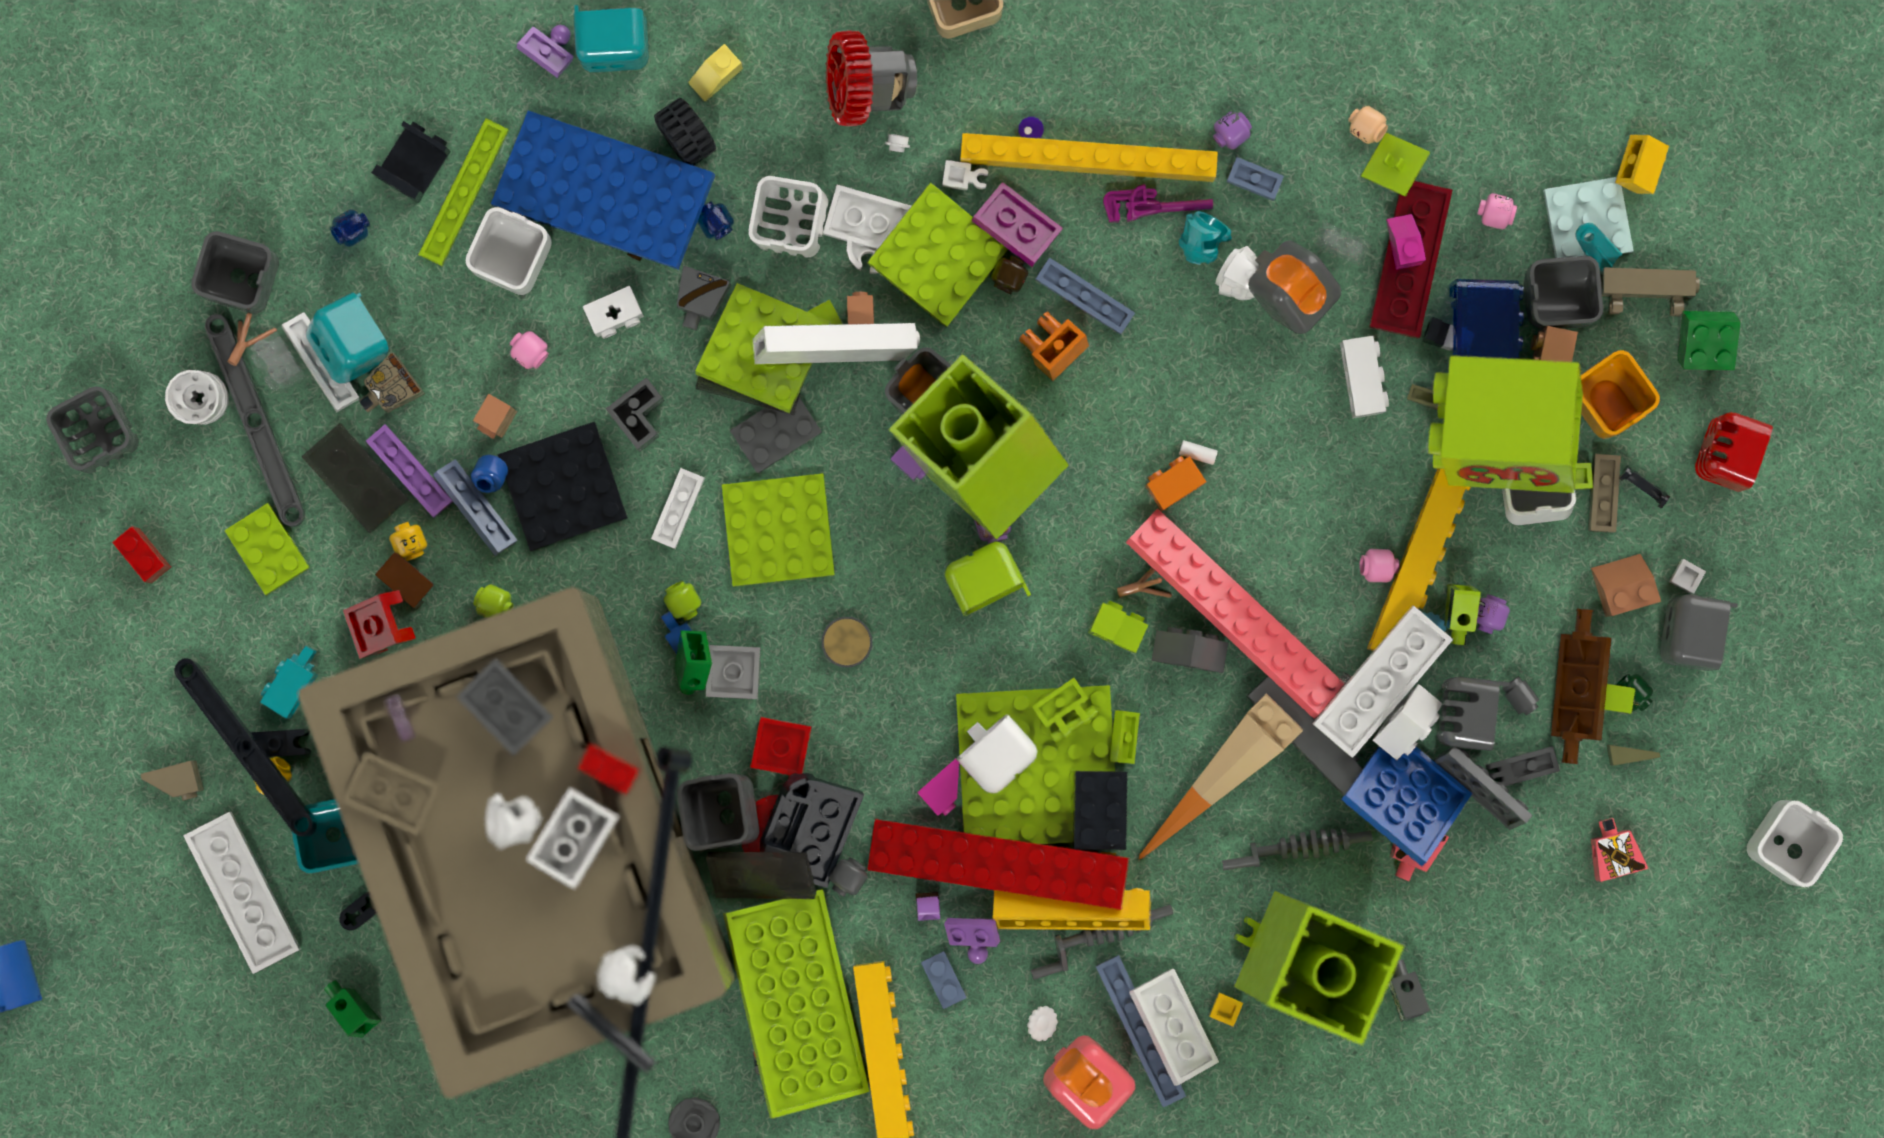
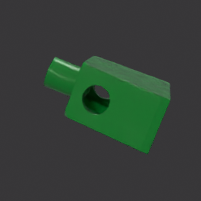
M680 630L675 670L680 691L683 694L691 695L695 690L705 689L712 660L706 631ZM692 653L695 654L694 660H691Z
M336 980L324 988V991L331 998L325 1006L348 1036L363 1038L381 1022V1019L354 989L342 988Z

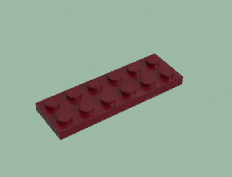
M1414 181L1406 196L1398 194L1393 218L1412 214L1421 234L1426 260L1421 265L1396 269L1389 237L1369 328L1416 339L1420 338L1452 189Z

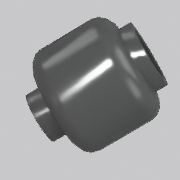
M851 857L848 860H839L829 876L830 881L834 884L832 889L843 897L847 893L857 895L868 878L865 872L867 868Z

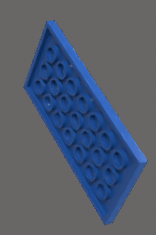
M528 111L491 205L679 270L714 181L715 174L711 171Z

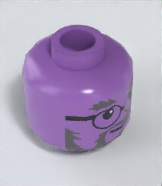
M1231 111L1214 124L1216 133L1213 135V138L1221 148L1226 146L1234 150L1249 139L1252 126L1243 113L1239 112L1237 114Z

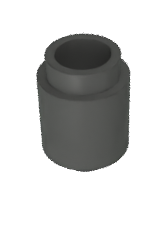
M1519 676L1510 681L1508 687L1504 686L1502 688L1505 691L1504 696L1518 714L1524 712L1527 716L1538 708L1536 703L1540 699L1525 680L1522 681Z

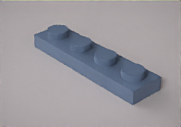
M1050 257L1035 279L1119 335L1123 333L1135 312Z
M456 459L434 473L433 476L495 556L516 543L517 539L483 494L475 487Z

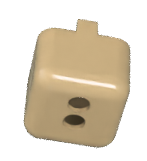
M927 0L937 32L940 36L948 39L997 23L1001 19L1003 11V0H983L979 5H973L969 0H966V7L960 11L952 7V0Z

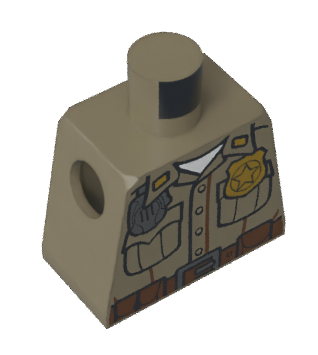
M392 352L364 380V384L370 392L362 397L359 402L367 412H370L380 404L384 411L389 413L423 396L425 393L398 356Z

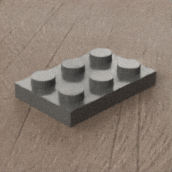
M797 396L790 413L769 405L730 430L757 474L822 433L799 396Z
M497 659L491 662L457 696L459 701L513 756L554 718Z

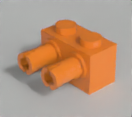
M1045 312L1043 314L1045 318L1041 316L1037 324L1051 336L1043 342L1031 329L1025 331L1027 337L1022 334L1019 342L1023 343L1032 352L1035 365L1054 381L1089 347L1086 335L1069 319L1061 325L1049 312Z

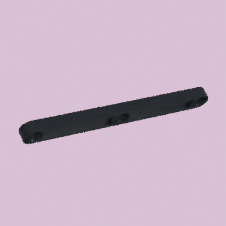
M188 658L179 660L174 668L177 679L290 830L301 837L313 835L317 828L316 819L202 667L196 661ZM187 664H192L193 673L189 677H184L182 674L183 668ZM245 740H249L251 748L247 753L242 754L239 750L240 744ZM302 818H307L309 820V827L306 831L300 832L298 822Z

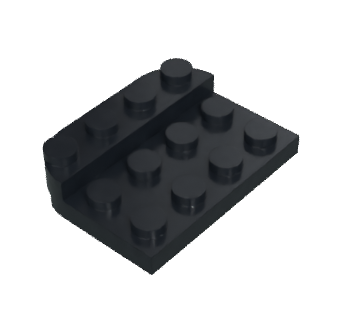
M794 773L790 775L780 789L761 837L760 854L773 872L779 875L827 888L830 882L829 876L837 865L863 800V792L815 778L810 773Z

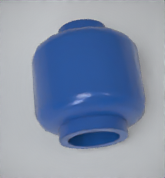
M483 455L478 459L471 473V480L481 492H496L501 489L508 475V467L501 458L495 455Z

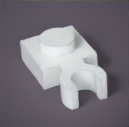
M946 160L942 187L968 190V183H970L977 189H986V184L978 182L977 177L979 175L988 176V170L980 168L974 172L970 171V163Z

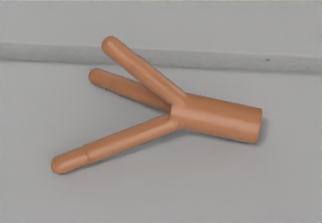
M247 313L244 325L242 321H238L237 344L227 362L237 366L247 347L276 333L277 329L273 328L245 342L252 317L251 313Z
M1152 567L1138 582L1117 588L1119 597L1137 592L1171 598L1172 594L1147 588L1162 582L1161 578L1146 581L1156 571Z

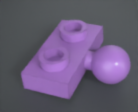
M557 25L551 30V38H548L535 27H532L517 43V49L558 78L573 61L574 56L559 46L569 42L571 37L570 30L564 25Z
M948 918L944 923L949 944L970 946L968 958L974 964L985 962L988 957L986 947H997L1000 942L994 919Z

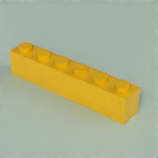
M1141 888L1125 890L1122 910L994 890L993 919L996 922L997 929L1150 930V890H1143Z

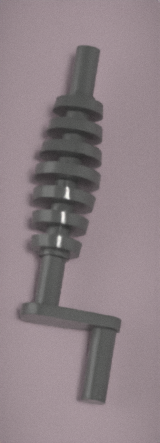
M1320 829V838H1317L1315 830H1309V840H1306L1305 832L1299 833L1300 841H1296L1295 835L1289 836V843L1285 842V837L1280 838V843L1275 845L1256 847V843L1253 842L1250 843L1252 856L1222 860L1223 870L1252 866L1260 867L1259 857L1279 854V856L1282 855V859H1288L1287 853H1292L1293 859H1298L1299 851H1302L1303 859H1309L1308 850H1312L1313 858H1319V848H1322L1323 855L1327 856L1329 855V847H1333V852L1338 853L1340 845H1343L1345 851L1349 850V845L1353 843L1373 841L1372 831L1347 833L1346 829H1341V835H1337L1336 829H1330L1331 836L1327 837L1326 830Z
M1171 905L1151 910L1150 927H1152L1154 920L1173 914ZM1082 930L1079 934L1063 939L1059 934L1055 935L1054 941L1059 961L1030 970L1033 980L1060 971H1068L1066 948L1082 943L1087 944L1088 947L1094 946V939L1098 945L1104 944L1103 936H1105L1108 943L1114 942L1113 933L1117 940L1121 941L1124 940L1123 930ZM1124 930L1127 937L1134 935L1133 930Z

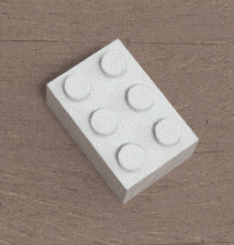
M571 788L527 860L572 888H576L620 816L576 789Z

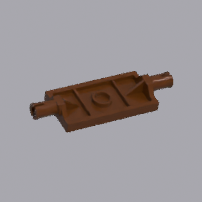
M1576 609L1575 632L1572 631V634H1561L1551 736L1562 737L1564 740L1561 763L1578 764L1579 744L1583 739L1602 741L1612 638L1593 636V633H1590L1593 610Z

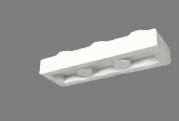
M680 468L652 535V540L676 549L705 480L704 477Z

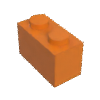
M1180 456L1169 464L1171 469L1162 473L1161 470H1158L1148 477L1150 482L1145 486L1161 511L1206 483V480L1190 456L1185 460Z

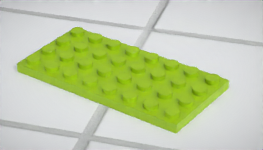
M823 889L724 913L725 925L770 1118L784 1116L870 1092Z

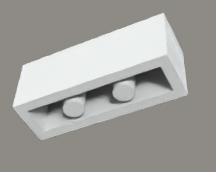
M1373 336L1343 340L1340 343L1352 419L1383 414L1386 412L1385 407H1389L1387 392L1382 390L1381 382H1384L1385 378L1383 367H1378L1377 357H1380L1378 341L1374 342Z

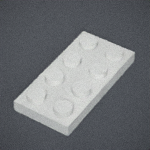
M1170 969L1129 991L1174 1086L1182 1084L1219 1062L1175 969Z

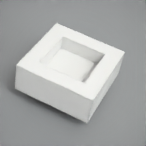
M1681 559L1669 582L1690 594H1694L1706 571L1685 559Z

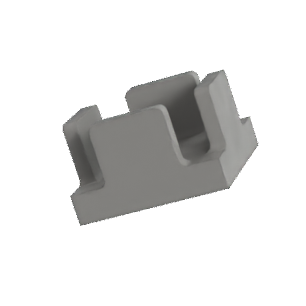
M709 645L712 666L706 684V697L758 699L761 648Z

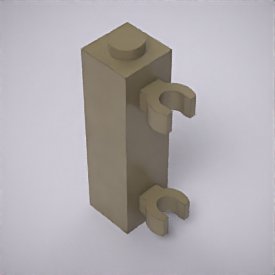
M1603 268L1600 270L1602 297H1610L1609 314L1622 313V297L1671 299L1670 316H1681L1684 311V299L1695 297L1700 288V280L1696 278L1695 270Z

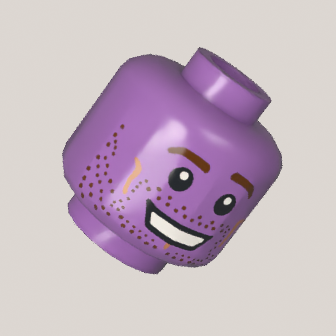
M1488 594L1486 598H1480L1477 624L1479 625L1477 629L1492 634L1493 630L1501 631L1510 613L1509 607L1506 606L1507 601Z

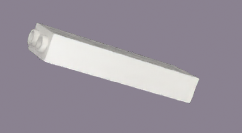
M915 323L764 326L753 338L755 364L901 361L912 354L920 344V335L916 331Z

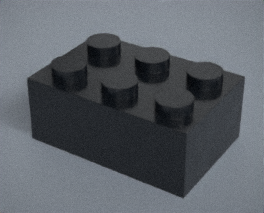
M1074 771L1073 849L1126 850L1127 772Z

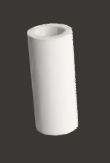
M1183 440L1179 455L1184 457L1190 456L1191 459L1213 465L1218 450Z

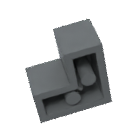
M646 377L608 406L606 410L639 452L660 437L644 416L664 402V399Z
M1168 627L1167 632L1156 631L1151 661L1223 673L1228 643L1218 641V635L1204 633L1202 637V632L1188 629L1186 634H1182L1183 629Z

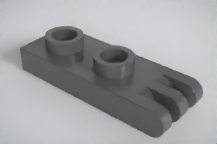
M1553 746L1486 764L1487 770L1497 767L1498 772L1489 774V777L1491 779L1500 777L1501 782L1499 783L1504 786L1560 771Z

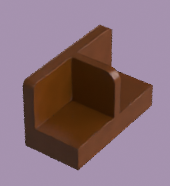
M396 552L390 556L375 574L393 591L399 590L402 599L415 609H418L424 601L422 599L434 586L417 568L413 567Z

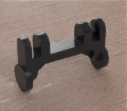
M1628 465L1619 477L1621 481L1624 479L1630 481L1659 503L1658 507L1660 509L1664 507L1670 498L1665 491L1663 492L1658 486L1650 483Z

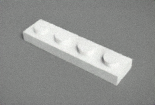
M305 312L282 324V328L335 411L339 412L358 401L359 396L350 382L340 384L330 377L306 338V330L310 320Z

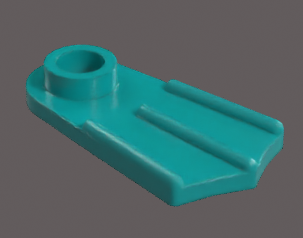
M1584 223L1577 228L1575 237L1584 254L1594 258L1598 262L1600 270L1612 268L1616 260L1622 255V252L1595 224ZM1591 233L1589 237H1585L1586 234Z

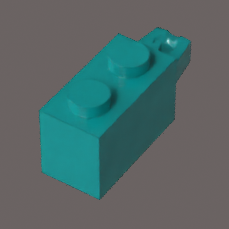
M305 646L299 656L293 654L291 659L282 660L274 672L277 676L272 683L268 682L262 690L261 696L263 698L260 703L281 716L291 719L301 704L298 695L299 690L304 686L314 683L318 674L312 671L314 665L311 664L317 651L309 646Z

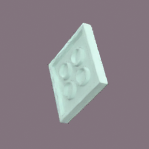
M1617 177L1543 190L1555 258L1586 256L1575 237L1577 228L1584 223L1595 224L1622 254L1633 252L1622 186L1615 183ZM1591 233L1586 234L1585 237H1589Z

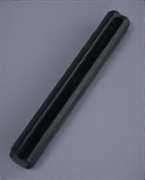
M574 994L569 999L567 1005L642 1072L648 1073L656 1063L654 1059L580 994Z

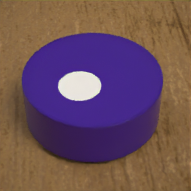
M1036 117L1024 118L1018 128L1019 136L1025 138L1041 139L1044 132L1042 122Z

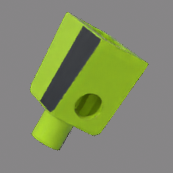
M1447 585L1444 625L1449 630H1452L1451 638L1453 640L1450 642L1451 644L1466 645L1467 631L1475 632L1481 592L1473 586ZM1464 614V618L1458 621V617Z

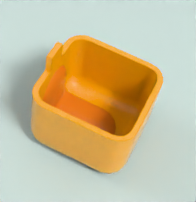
M1618 350L1608 355L1581 374L1583 389L1581 415L1593 432L1600 438L1609 439L1622 433L1652 412L1660 402V396L1632 355L1624 350Z

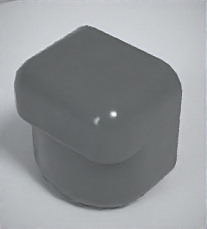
M1590 256L1541 259L1529 266L1524 277V301L1527 317L1531 325L1540 329L1546 326L1582 328L1596 322L1603 314L1598 262Z

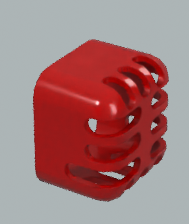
M1734 412L1714 418L1708 425L1695 463L1696 474L1703 480L1737 492L1750 489L1757 478L1773 426ZM1719 437H1726L1731 439L1732 443L1726 444L1717 441ZM1714 451L1722 452L1727 455V458L1723 459L1712 454Z

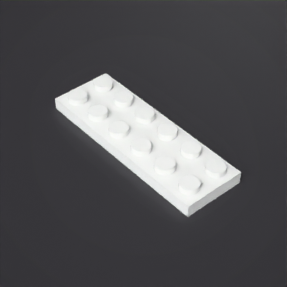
M1411 606L1312 724L1353 758L1453 639L1415 606Z
M228 812L183 835L253 974L301 950L232 812Z

